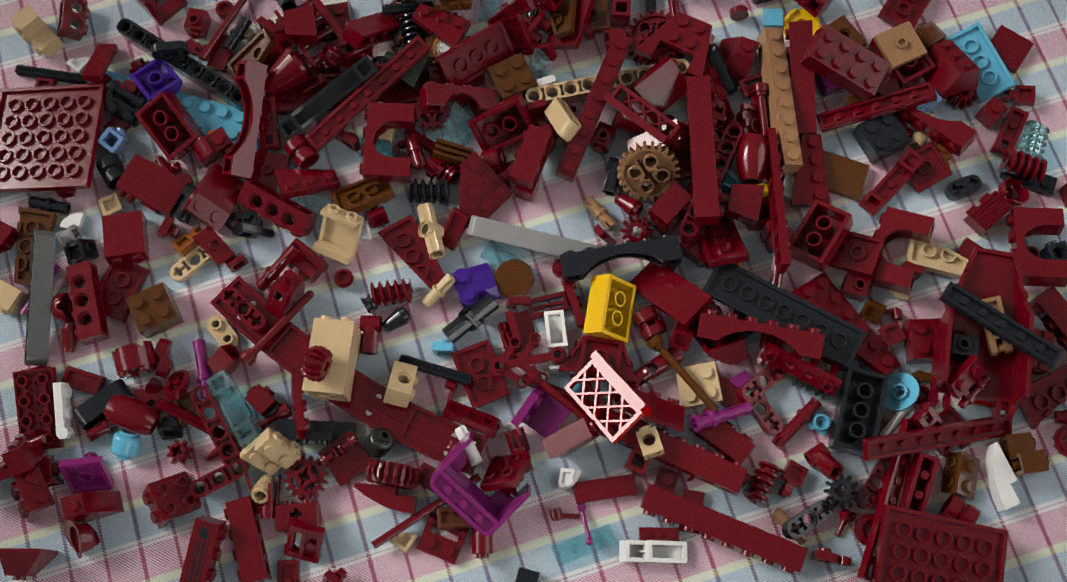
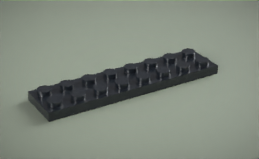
M733 263L715 266L703 289L712 299L745 316L757 317L759 322L767 323L768 319L779 321L781 326H788V323L800 325V329L808 330L809 327L821 329V333L825 334L822 356L847 369L850 367L867 334L866 331Z

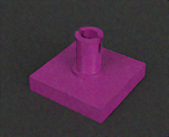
M94 452L86 453L85 458L60 460L58 467L72 494L110 490L114 487V481L103 457L98 456Z

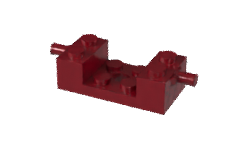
M24 432L14 437V441L6 446L7 449L1 454L3 461L0 462V481L31 470L46 454L42 443L46 442L43 434L37 436L35 432L30 434Z

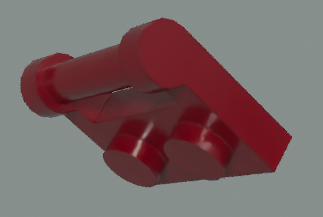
M431 513L416 549L455 565L469 529L445 530L459 536L457 542L431 532L432 527H438L437 515Z
M296 517L290 518L287 524L289 531L287 543L284 545V554L318 564L326 528L303 523ZM297 532L302 533L300 548L295 545Z

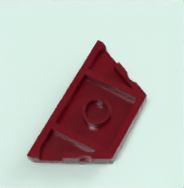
M583 335L564 363L559 366V372L577 375L592 360L590 355L596 350L628 384L637 383L630 358L626 353L624 341ZM595 367L589 371L588 377L597 378V369Z

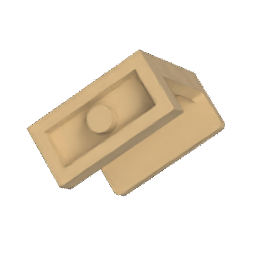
M329 203L320 212L323 215L319 240L313 244L312 250L348 265L356 257L364 217Z

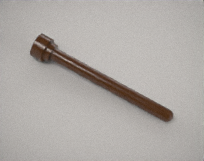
M659 334L652 337L646 345L651 350L658 351L709 410L718 411V406L664 347V339Z

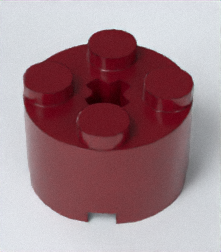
M143 341L144 345H137V342L116 348L115 352H111L119 378L127 377V379L139 377V373L146 371V373L155 372L158 361L152 341Z

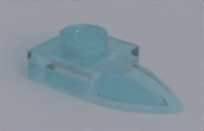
M536 48L529 64L531 72L537 80L552 75L548 57L542 50Z

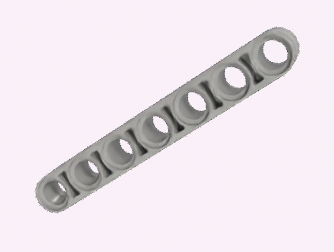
M471 215L467 235L560 257V254L568 250L578 252L583 251L587 247H594V249L602 248L598 245Z

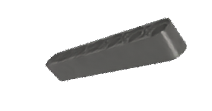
M34 229L32 234L24 365L39 366L44 364L47 366L56 241L55 231Z

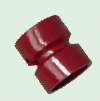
M303 134L293 136L284 146L286 153L294 159L293 161L300 169L312 167L320 158V154L313 146L309 145L308 140Z
M653 305L641 309L631 318L636 328L641 329L639 333L644 342H648L656 334L662 335L667 331L663 321L657 319L659 314Z
M953 493L946 499L938 515L976 523L980 510L971 504L965 505V500Z

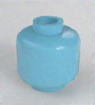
M121 429L113 436L111 452L117 455L116 458L120 460H129V458L138 454L141 442L140 436Z

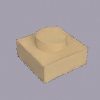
M116 192L98 200L103 216L124 212L121 200Z

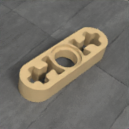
M198 245L170 268V276L176 282H185L211 262L212 259ZM202 251L207 257L204 258L200 252ZM194 256L200 257V262L197 265H191L190 263ZM184 264H187L191 269L188 270ZM180 269L183 275L179 276L177 270Z

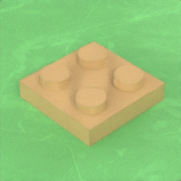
M715 361L683 367L714 403L723 402ZM676 372L682 406L687 409L705 405Z

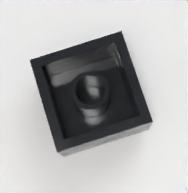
M894 113L866 120L858 124L852 133L872 165L905 149L911 141Z

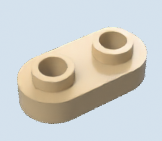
M215 315L208 320L207 329L220 346L233 344L235 348L239 346L240 338L224 317ZM219 322V326L215 328L214 324ZM230 336L231 340L225 342V339Z

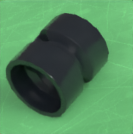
M108 154L96 162V168L103 177L107 188L116 190L118 189L116 184L126 168L117 154Z

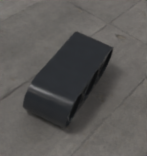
M123 379L115 380L73 410L72 413L83 430L94 427L106 418L104 409L114 394L134 397Z

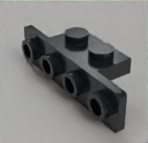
M277 419L275 422V431L280 432L289 440L296 441L297 444L307 445L308 441H316V445H328V442H334L351 429L356 435L357 428L355 422L309 421V430L306 431L305 438L297 439L294 420Z

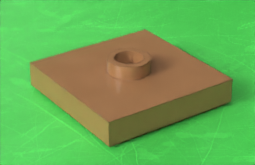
M909 21L874 37V41L885 60L890 63L891 70L927 54V50Z

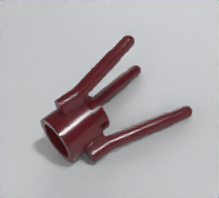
M246 473L245 477L251 493L253 484L249 474ZM280 474L277 475L274 501L272 481L268 482V501L260 506L259 503L253 500L256 514H260L261 519L275 518V505L279 503L281 486Z

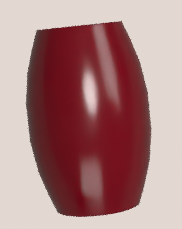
M744 134L738 145L736 155L739 180L743 184H761L768 166L766 140L762 134Z
M114 394L104 409V415L113 424L137 435L150 436L160 420V415L151 406L139 399L126 395Z

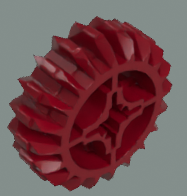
M384 460L369 461L365 472V478L369 482L378 485L396 486L404 490L419 489L422 480V472L419 468Z

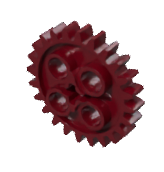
M655 9L653 14L650 15L646 11L645 17L639 14L640 20L634 18V25H628L630 30L625 32L626 36L633 39L628 55L629 57L632 56L634 62L638 60L640 66L644 62L646 66L657 64L665 56L677 59L675 53L681 54V52L669 47L660 48L663 46L662 44H660L652 59L636 53V48L654 33L653 26L656 24V30H658L671 18L670 12L664 15V11L661 10L657 14Z

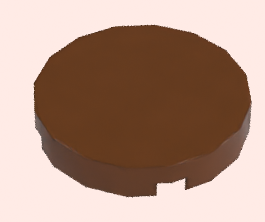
M510 259L498 267L495 274V282L498 290L509 298L511 296H524L533 287L534 273L532 268L522 260Z

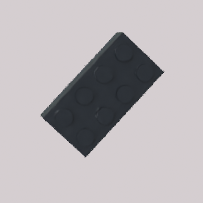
M853 366L843 371V382L839 389L827 448L863 457V439L876 437L879 434L890 376Z

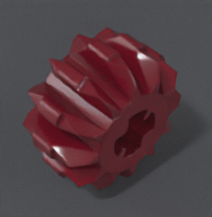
M970 89L944 97L943 99L949 100L947 106L952 104L954 110L959 107L962 111L966 107H971L973 102L976 101L978 89Z
M638 213L635 220L629 215V222L624 220L622 224L625 227L620 229V232L625 233L622 239L629 238L628 241L639 242L644 238L651 237L649 234L654 233V229L648 227L652 225V221L645 223L647 216H643L641 220ZM637 226V229L641 228L640 234H637V232L633 233L634 227Z
M311 346L303 359L301 374L313 382L323 381L326 375H328L331 363L333 362L331 351L323 346Z

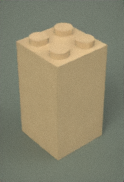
M322 315L320 318L314 317L309 348L314 345L326 347L333 354V362L331 363L328 375H326L323 381L313 382L304 377L302 391L310 398L350 402L361 330L353 319L343 317L341 320H334L333 317Z

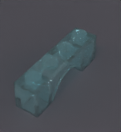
M222 370L207 379L206 382L214 397L228 414L233 425L231 430L239 445L245 448L262 433V430L234 378L225 370Z

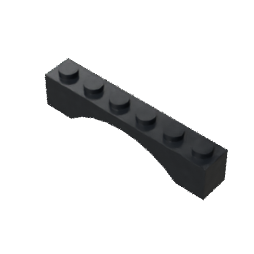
M366 54L320 92L278 123L276 127L289 140L379 70L378 66Z
M666 234L657 239L647 237L639 242L625 241L621 245L606 244L602 248L596 249L594 247H587L583 251L578 252L568 250L560 254V265L563 282L566 283L583 280L598 266L619 258L643 259L664 267L681 264L683 257L678 235Z

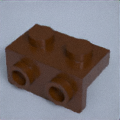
M950 452L945 460L941 492L955 493L965 499L974 500L980 459L964 452Z

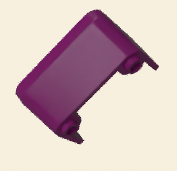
M470 430L442 460L431 476L430 486L436 494L480 534L489 536L531 496V488L526 483L514 497L511 495L506 497L499 490L489 498L460 470L467 462V456L463 450L473 441V432Z

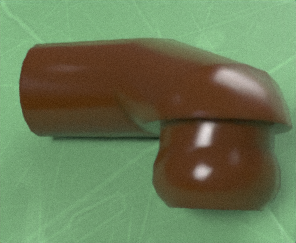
M917 370L910 374L917 380L918 384L922 382L930 384L931 382L930 373Z

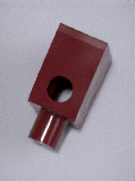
M313 4L286 10L283 12L284 22L273 23L274 34H286L288 44L318 45Z
M732 184L728 193L722 192V199H719V204L726 205L724 215L747 225L755 226L759 220L764 185Z
M291 269L285 270L284 274L271 285L265 309L282 318L304 295L305 280L297 275L295 271Z

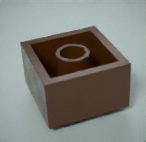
M522 53L487 68L488 78L493 88L497 89L501 102L519 93L526 99L527 90L538 86Z
M163 282L126 298L139 333L147 339L184 322L170 288Z

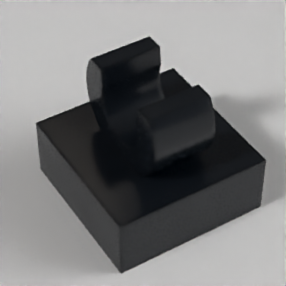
M163 417L162 422H157L156 429L162 440L183 438L184 431L179 419L174 417V420L168 421L167 417Z

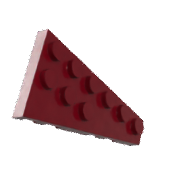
M821 273L790 292L866 331L867 334L856 356L863 360V364L876 373L888 375L901 366L825 273Z

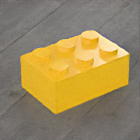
M612 274L592 276L583 333L589 336L628 343L636 286Z

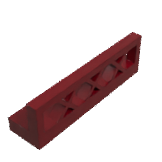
M619 83L611 95L607 92L603 97L606 102L665 146L670 144L681 129L679 125L622 83ZM622 89L627 92L628 101L620 102L616 99ZM641 102L643 112L634 113L632 103ZM656 113L658 123L649 124L647 122V114ZM670 124L675 127L668 137L662 133V125Z

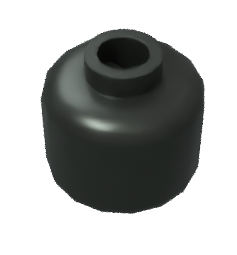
M375 428L365 439V450L375 458L384 457L392 449L394 437L385 428Z

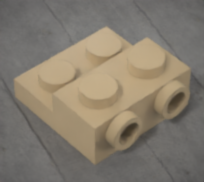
M269 427L240 452L241 459L270 476H273L282 467L288 469L301 457L300 447L295 441H290L280 432L274 431Z

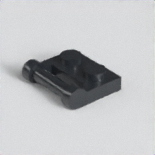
M112 80L107 88L108 93L105 99L104 110L136 128L139 126L140 121L135 116V113L147 104V99L142 96H136L119 86L118 82ZM121 96H123V97L127 98L128 100L134 102L136 105H134L133 103L127 101L126 99L122 98Z

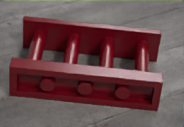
M306 0L298 6L302 7L313 4V7L317 9V12H315L316 23L320 20L321 22L326 21V28L317 34L318 42L330 34H335L337 39H335V43L330 45L331 47L334 44L341 49L345 47L348 53L354 50L342 37L343 30L321 0ZM275 10L274 13L277 16V19H275V21L277 23L284 22V16L282 17L279 14V12ZM298 45L307 58L305 63L310 70L315 69L318 74L321 73L316 65L321 62L322 57L320 53L311 58L307 52L314 45Z
M776 337L773 344L767 342L759 358L831 396L835 395L843 382L836 377L839 370L844 371L845 367L822 355L821 359L812 358L811 362L808 363L800 359V355L794 349L792 353L781 349L783 340ZM820 360L831 365L829 373L817 368Z

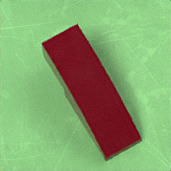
M354 483V487L363 495L383 507L403 514L414 515L416 513L417 498L398 495V488L396 486Z

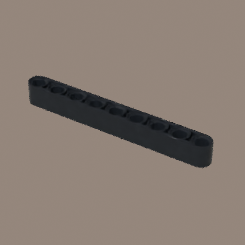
M122 19L117 24V30L128 42L151 56V46L154 43L166 42L130 19ZM190 56L165 60L179 74L237 110L244 112L243 101H240L242 97L239 87Z

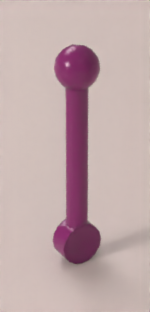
M581 503L578 505L577 510L581 512L586 534L585 542L587 545H592L593 538L590 537L585 515L586 505Z

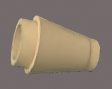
M262 475L251 489V496L255 502L265 503L268 501V482H273V478L270 475Z

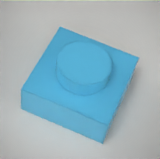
M443 339L438 340V342H432L433 354L451 355V353H454L453 343Z

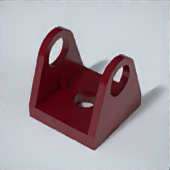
M136 0L159 26H162L188 5L186 0H166L162 5L158 4L159 0Z

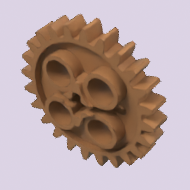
M643 141V146L641 147L636 143V149L629 147V154L623 152L624 159H619L620 165L617 166V171L619 172L617 173V178L620 179L619 185L623 186L624 192L629 190V197L636 194L637 200L643 197L645 202L647 197H650L653 202L654 196L660 198L661 194H664L674 182L678 184L677 178L680 177V164H677L678 157H674V151L669 152L668 146L662 149L661 142L654 146V141H651L650 145L647 146L646 141ZM648 157L655 158L653 161L646 160ZM633 168L639 169L637 172H631L630 170ZM660 171H666L664 175L658 174ZM645 182H650V183H651V184L648 185V186L642 185V184L645 183Z

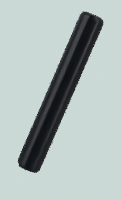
M20 64L16 65L15 73L19 76L49 78L73 84L88 83V81L82 80V73Z
M402 354L399 359L400 362L418 366V371L470 386L473 381L471 374Z

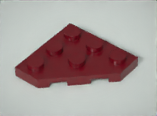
M475 151L460 164L459 209L470 216L474 215L488 219L514 194Z

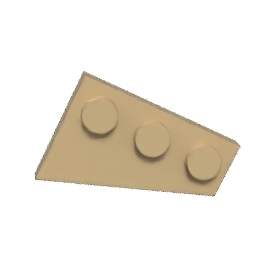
M909 239L906 254L907 261L924 267L925 271L960 279L968 262L967 258L949 248L940 247L932 239H930L929 244Z

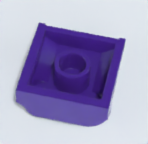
M154 59L133 74L128 75L148 102L162 91H173L174 94H177L183 85L181 78L165 60Z
M487 262L467 269L460 268L451 274L455 278L454 286L463 308L475 304L487 293L494 300L501 298Z

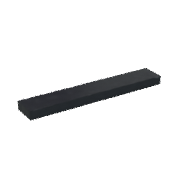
M952 281L948 283L938 299L1050 370L1055 367L1064 352Z

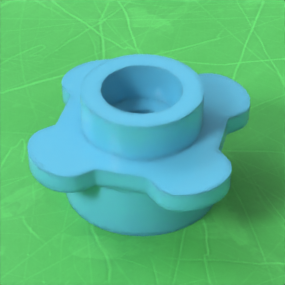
M816 411L813 414L814 418L808 423V427L811 430L815 429L820 435L827 434V428L832 424V419L820 411Z

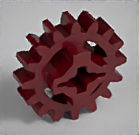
M415 97L417 104H412H415L416 121H419V128L424 125L425 131L431 127L432 131L435 132V127L437 126L440 130L442 129V123L448 125L446 118L452 117L448 114V112L452 111V107H447L450 102L446 103L440 113H434L432 119L429 112H421L420 98ZM444 114L442 119L436 122V118L439 115ZM420 116H426L429 119V123L425 122Z
M301 455L300 461L297 460L294 465H291L289 471H284L288 478L284 479L283 482L289 484L285 488L287 491L293 490L291 496L295 497L298 495L300 500H303L304 496L307 499H311V495L319 497V490L325 491L322 486L329 483L325 480L329 473L323 471L327 466L320 465L319 458L314 461V456L312 455L308 459L306 456ZM314 466L317 468L319 476L315 475ZM307 474L310 476V479H302V477L307 476ZM293 479H296V480H297V482H298V489H297L296 486L294 485ZM317 484L313 489L309 490L311 486Z

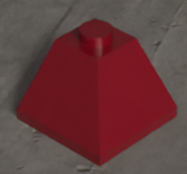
M743 36L721 40L719 50L736 82L747 78L760 42Z
M697 332L694 333L693 337L708 357L727 365L738 364L749 359L745 339L739 332L726 335L718 340L697 337Z
M0 548V561L4 575L13 576V580H26L27 576H36L58 556V551L47 549Z

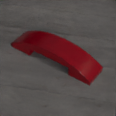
M910 147L873 190L869 191L858 205L874 217L900 191L926 159Z

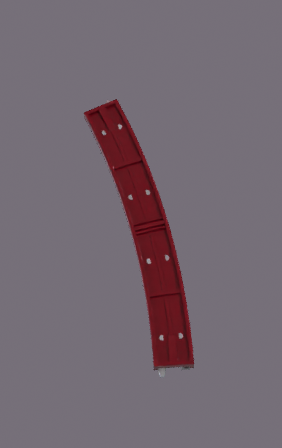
M240 276L237 278L231 277L228 286L234 287L266 317L268 321L266 329L261 332L253 331L222 302L220 293L210 303L255 345L281 318L265 309L267 301ZM228 293L226 295L234 303L237 302L232 294ZM247 304L239 307L240 314H245L249 310ZM253 315L250 317L255 322V325H261L260 320L256 319ZM289 321L261 351L291 375L300 374V381L304 380V375L301 374V365L303 364L306 352L309 350L310 337ZM356 369L350 402L328 400L373 429L381 427L389 430L396 442L439 463L459 442L455 429L460 427V425L442 418L409 401L407 408L383 402L386 388ZM473 432V442L476 441L475 446L481 456L488 438ZM468 457L466 465L460 470L469 476L484 473L480 466H471Z

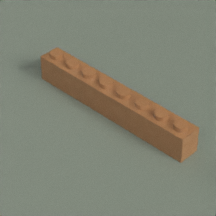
M764 27L756 41L760 42L758 55L762 83L768 84V93L765 97L768 125L770 128H776V136H779L778 152L781 153L780 168L783 170V175H794L802 167L803 161L783 29Z

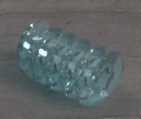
M1027 121L1023 129L1022 141L1018 151H1023L1025 155L1029 153L1032 155V158L1038 156L1040 160L1043 159L1042 154L1045 153L1044 147L1047 145L1045 141L1048 139L1047 134L1050 132V129L1039 121Z

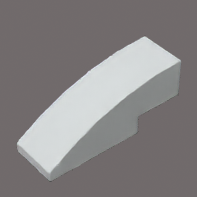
M564 310L544 311L548 353L555 347H562L565 349L568 357ZM557 351L555 357H562V353ZM549 361L550 375L567 373L559 372L561 364Z
M998 442L987 446L985 458L987 481L992 499L999 512L1020 504L1011 486V483L1018 480Z
M619 541V562L687 563V542Z

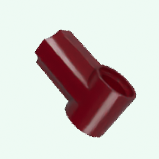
M361 315L359 325L361 330L360 354L377 355L379 334L382 331V316Z
M822 442L803 454L807 463L813 469L817 468L829 480H836L841 477V473L844 471L843 466L831 456L830 451Z

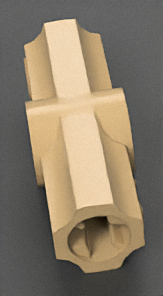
M432 203L420 204L417 207L420 219L418 234L420 237L425 238L430 259L443 258L446 255L442 242L444 227L437 223Z

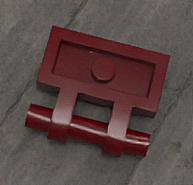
M973 354L945 383L953 398H961L957 404L962 409L972 405L976 400L975 397L980 392H984L988 387L987 384L991 381L988 375H984L981 378L985 369L979 357Z

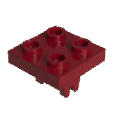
M521 452L493 457L480 484L482 491L501 490L506 497H509L511 493L513 496H516L518 493L516 487L523 481V475L531 459L529 453Z

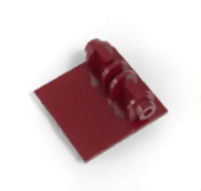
M352 429L318 452L321 457L319 459L320 462L328 467L340 486H343L368 467L369 461H372V458L366 452Z

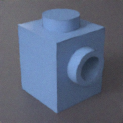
M109 126L97 142L111 153L120 154L131 139L123 128Z

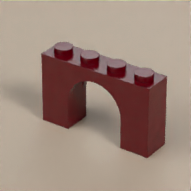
M368 102V109H365L364 119L367 120L366 127H363L365 145L361 146V156H364L363 163H360L359 172L365 181L411 183V159L384 156L376 150V142L379 136L389 129H415L417 113L415 104Z
M887 206L886 212L880 216V227L873 234V237L883 239L884 245L870 285L910 295L916 279L915 270L888 262L882 255L883 250L888 243L898 238H909L929 244L935 229V218Z
M1013 207L1010 215H1007L1006 225L1010 227L1008 243H1011V249L1009 253H1015L1018 256L1024 277L1022 280L1024 286L1066 287L1067 260L1036 257L1025 245V239L1033 235H1060L1065 226L1063 208Z

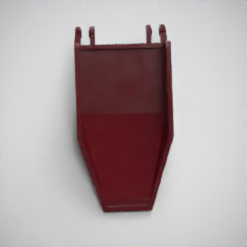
M975 247L957 285L979 299L1000 296L1005 315L1032 332L1034 331L1033 309H1030L1029 295L1028 291H1025L1022 281L1024 277L1017 254ZM947 305L934 335L929 404L932 407H936L938 393H944L942 408L948 410L950 407L951 393L945 383L964 363L950 360L952 335L956 333L980 338L978 357L985 369L981 378L984 375H988L991 381L987 384L986 390L980 392L975 399L994 402L992 417L998 419L1001 414V404H1005V420L1011 421L1016 404L1030 395L1032 358L1014 346L1012 353L1006 354L1002 352L998 353L997 356L991 357L988 352L984 328ZM1001 338L995 339L997 345L1002 344Z

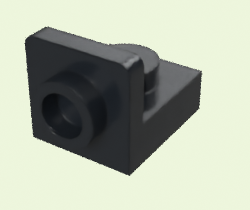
M78 239L63 247L68 265L80 263L88 258L96 259L99 257L97 246L93 239Z

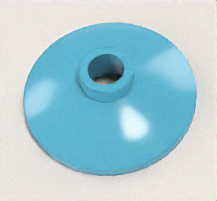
M907 373L890 375L884 406L892 411H903L913 406L920 394L917 380Z

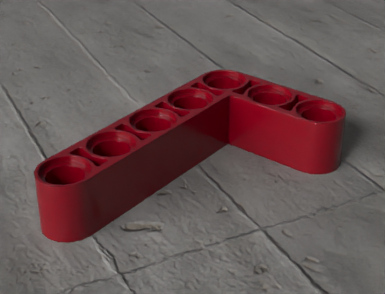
M205 385L193 388L190 397L224 465L191 483L190 493L197 498L204 497L243 477L248 473L250 467L248 462L240 458L242 448L213 391ZM200 389L206 392L204 400H200L197 397V392ZM209 407L213 408L216 412L213 419H210L206 414ZM217 426L224 428L225 434L223 437H219L216 434ZM227 444L234 447L233 455H228L225 452ZM235 463L243 465L244 470L242 473H237L234 470ZM217 472L224 475L225 480L223 483H219L216 480L215 475ZM198 482L205 484V492L197 490Z

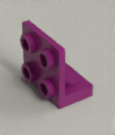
M538 386L530 393L511 423L516 427L522 423L527 424L543 438H546L558 431L571 411Z

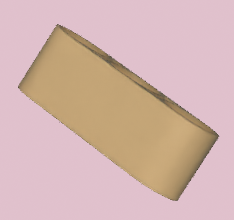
M555 97L544 111L556 132L568 142L582 127L568 104L559 97Z

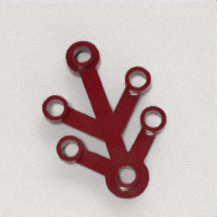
M533 332L529 335V341L517 359L509 360L514 350L521 346L520 338L513 336L509 339V345L504 353L491 359L489 370L497 377L505 375L514 381L519 388L524 389L528 386V383L526 382L525 385L521 386L518 382L520 379H525V376L517 375L511 368L519 367L528 374L533 368L530 365L547 361L562 364L567 359V354L562 347H555L549 353L529 356L534 347L541 342L540 335ZM533 336L539 337L537 342H532L531 338ZM514 339L519 341L517 346L511 344ZM560 351L562 357L556 358L555 353ZM502 363V368L497 370L495 365ZM540 372V375L546 376L545 381L548 382V375L545 372Z

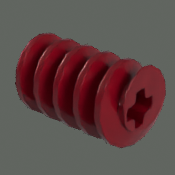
M1012 148L1004 156L1000 170L1002 171L1007 166V173L1015 169V176L1022 172V178L1030 174V181L1038 177L1037 183H1040L1046 174L1047 160H1040L1038 156L1032 158L1031 154L1027 153L1025 155L1023 151L1017 152L1015 148Z
M404 278L401 280L400 285L396 279L392 286L388 280L384 287L380 281L376 288L373 282L370 283L372 300L377 307L381 305V302L387 306L389 300L392 305L397 303V299L400 304L404 303L405 298L408 303L412 302L413 288L410 278L408 284H406Z
M759 461L758 465L760 468H756L754 470L756 475H752L750 478L753 483L748 482L746 486L749 490H744L742 493L753 504L765 508L761 501H769L765 493L772 495L773 492L769 489V486H777L773 479L780 480L776 473H784V470L773 463Z

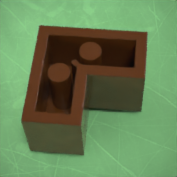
M1031 432L1010 434L999 438L1001 449L1016 478L1033 476L1049 471V457L1045 454V450L1035 451L1036 441L1032 437Z

